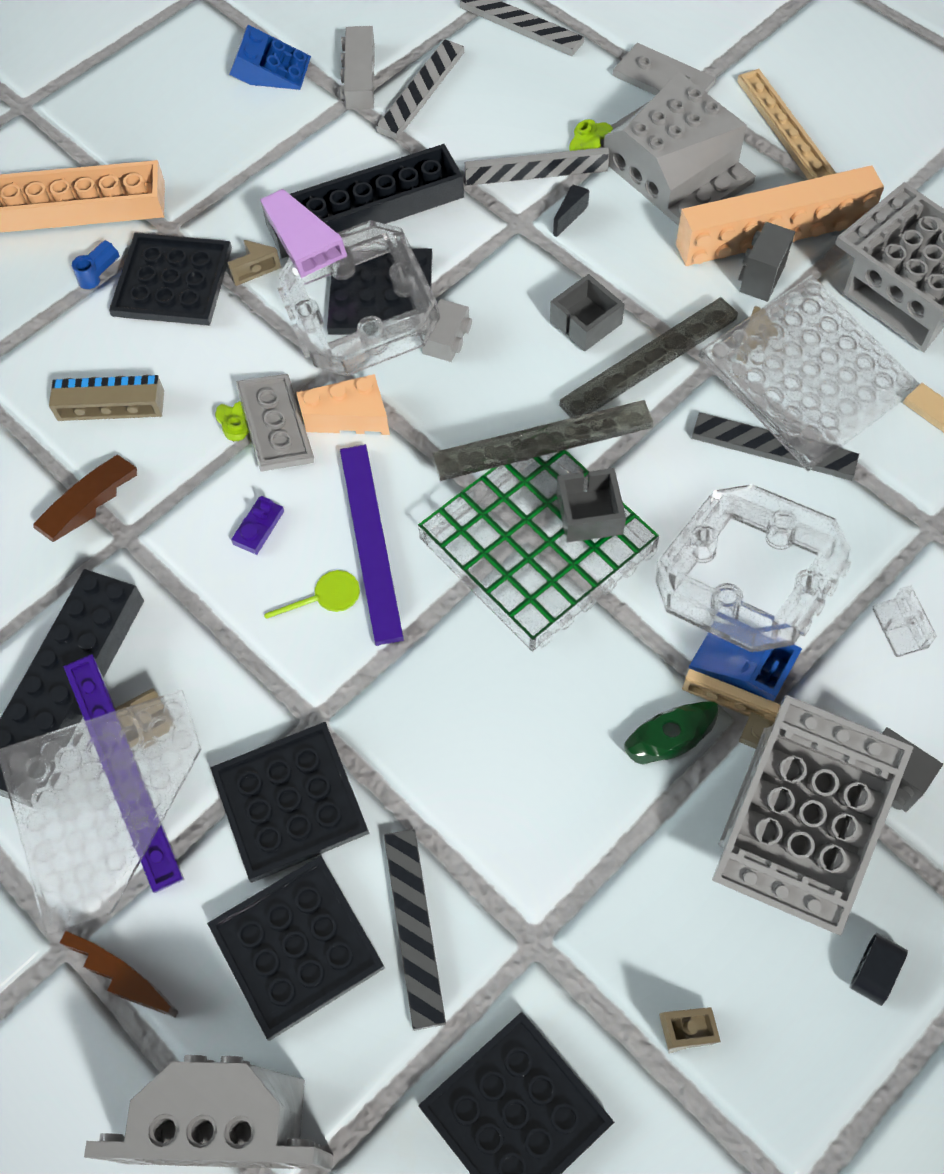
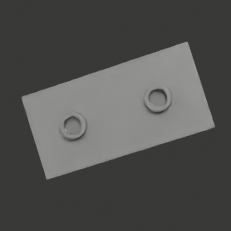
M636 43L613 69V76L654 95H657L678 71L706 93L714 86L716 80L714 76L640 43Z
M282 374L236 381V388L260 472L314 463V455L289 375Z

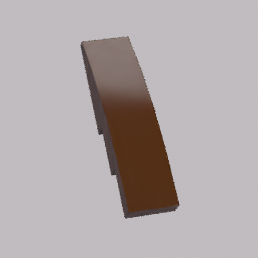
M117 454L95 468L66 491L33 524V528L50 541L55 542L96 517V508L116 497L117 487L137 476V467Z
M68 931L64 932L60 944L69 950L88 956L83 967L92 973L111 979L108 992L122 999L176 1018L179 1011L157 987L133 967L97 944Z

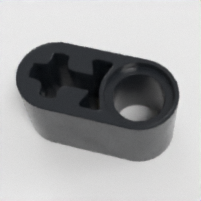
M876 932L861 958L849 988L882 1006L891 993L907 957L908 950Z

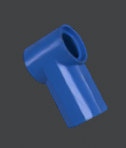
M104 240L88 255L78 256L72 261V268L81 288L93 289L100 283L99 276L120 257L118 250L112 243Z

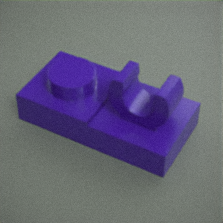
M259 497L232 537V544L258 555L283 515V506L273 503L272 500L266 497Z

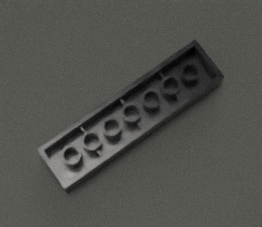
M444 143L291 193L290 195L338 233L341 238H345L464 198L463 175ZM263 209L266 225L281 258L288 257L289 255Z
M87 569L82 571L0 718V796L32 808L36 807L83 718L63 666L93 654L103 678L105 677L144 603V599L136 585Z

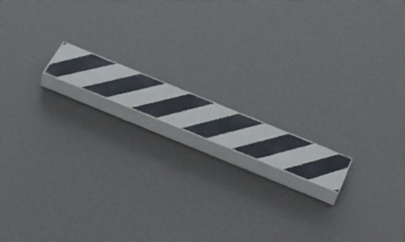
M460 0V8L570 56H573L584 43V36L503 1Z
M446 39L443 40L377 124V133L395 140L400 137L464 54L463 45Z
M605 147L464 162L466 186L606 172L608 171L609 149Z

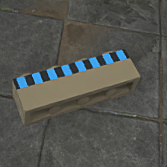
M158 375L52 380L49 407L57 421L162 417L164 388Z

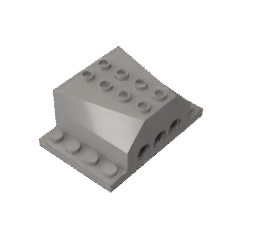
M679 71L651 101L612 124L613 130L601 140L600 148L608 147L609 149L608 166L678 226L682 209L734 197L755 181L756 175L739 163L747 125Z
M903 182L837 236L835 245L855 258L843 294L922 352H925L944 328V209Z
M785 695L773 726L764 728L725 825L718 843L724 850L712 881L841 936L914 747Z
M185 1055L184 1062L172 1061L130 1100L125 1136L123 1134L100 1133L99 1141H86L84 1158L132 1165L332 1170L333 1154L326 1152L325 1146L310 1141V1139H300L305 1080L251 1065L249 1061H243V1057L221 1056L220 1063L207 1060V1056Z

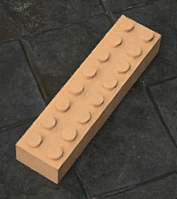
M154 160L0 174V232L163 218L165 181L159 162Z
M871 165L684 208L681 210L676 246L685 266L746 253L748 248H753L751 244L757 230H762L765 222L795 231L792 242L834 231H842L850 227L879 203L884 185Z

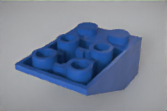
M247 25L229 75L249 85L300 90L311 56L259 29Z
M715 620L688 668L774 702L802 648L775 634Z

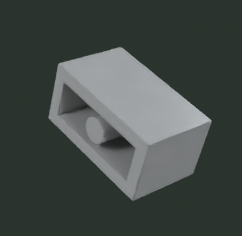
M439 299L421 337L422 353L452 362L455 353H460L464 334H468L471 329L472 318H469V307Z

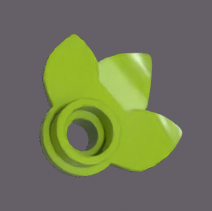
M591 119L581 121L574 129L575 136L570 142L569 150L600 148L601 140L613 130L612 126L606 122L595 123Z
M241 402L235 403L233 407L220 404L216 408L215 417L222 424V431L225 437L231 441L243 440L249 433Z

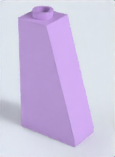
M284 189L260 199L270 224L301 278L347 257L341 236Z

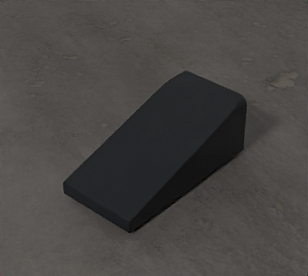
M574 184L570 187L554 217L553 236H559L588 207L590 193L588 189Z

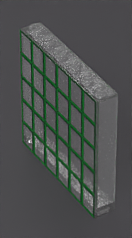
M543 429L418 524L419 538L532 652L539 646L543 648L550 643L554 637L553 634L558 630L567 629L574 622L575 616L581 611L587 612L596 603V599L603 593L605 595L609 594L622 577L628 578L637 569L638 564L644 559L646 561L650 560L658 551L657 545L659 535L623 503L626 514L623 535L567 543L556 495L557 476L583 472V492H587L589 471Z

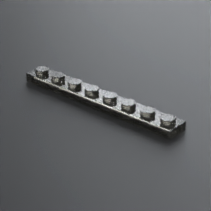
M722 297L718 298L560 399L559 406L575 423L579 422L737 320L738 312Z
M645 400L432 452L439 480L443 481L653 428L654 421Z

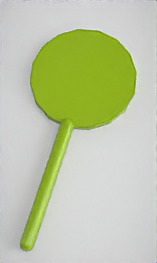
M336 570L328 572L317 582L315 596L265 613L264 617L268 619L318 601L320 606L328 611H345L352 607L359 598V582L352 574L346 571Z

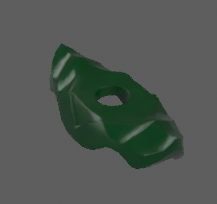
M711 701L686 704L652 717L640 725L625 741L624 749L634 762L644 765L660 760H670L688 752L711 732L718 716V704ZM666 723H675L680 728V734L676 737H669L663 732V726Z

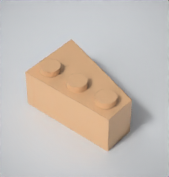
M375 374L296 392L306 432L340 433V430L356 431V434L374 431L381 432V435H390L387 415Z

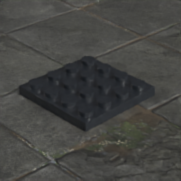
M134 233L109 311L111 316L210 326L227 268V262L231 254V242Z
M432 248L345 249L347 257L332 263L327 322L328 335L424 333L431 317Z
M326 722L210 767L251 883L370 834Z
M321 855L207 923L268 1041L385 969Z
M523 1012L518 1014L418 1105L470 1174H562L615 1123Z

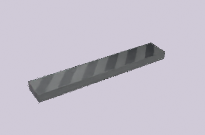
M701 412L698 414L691 438L851 481L855 475L860 454Z
M415 829L384 834L413 1031L446 1025Z

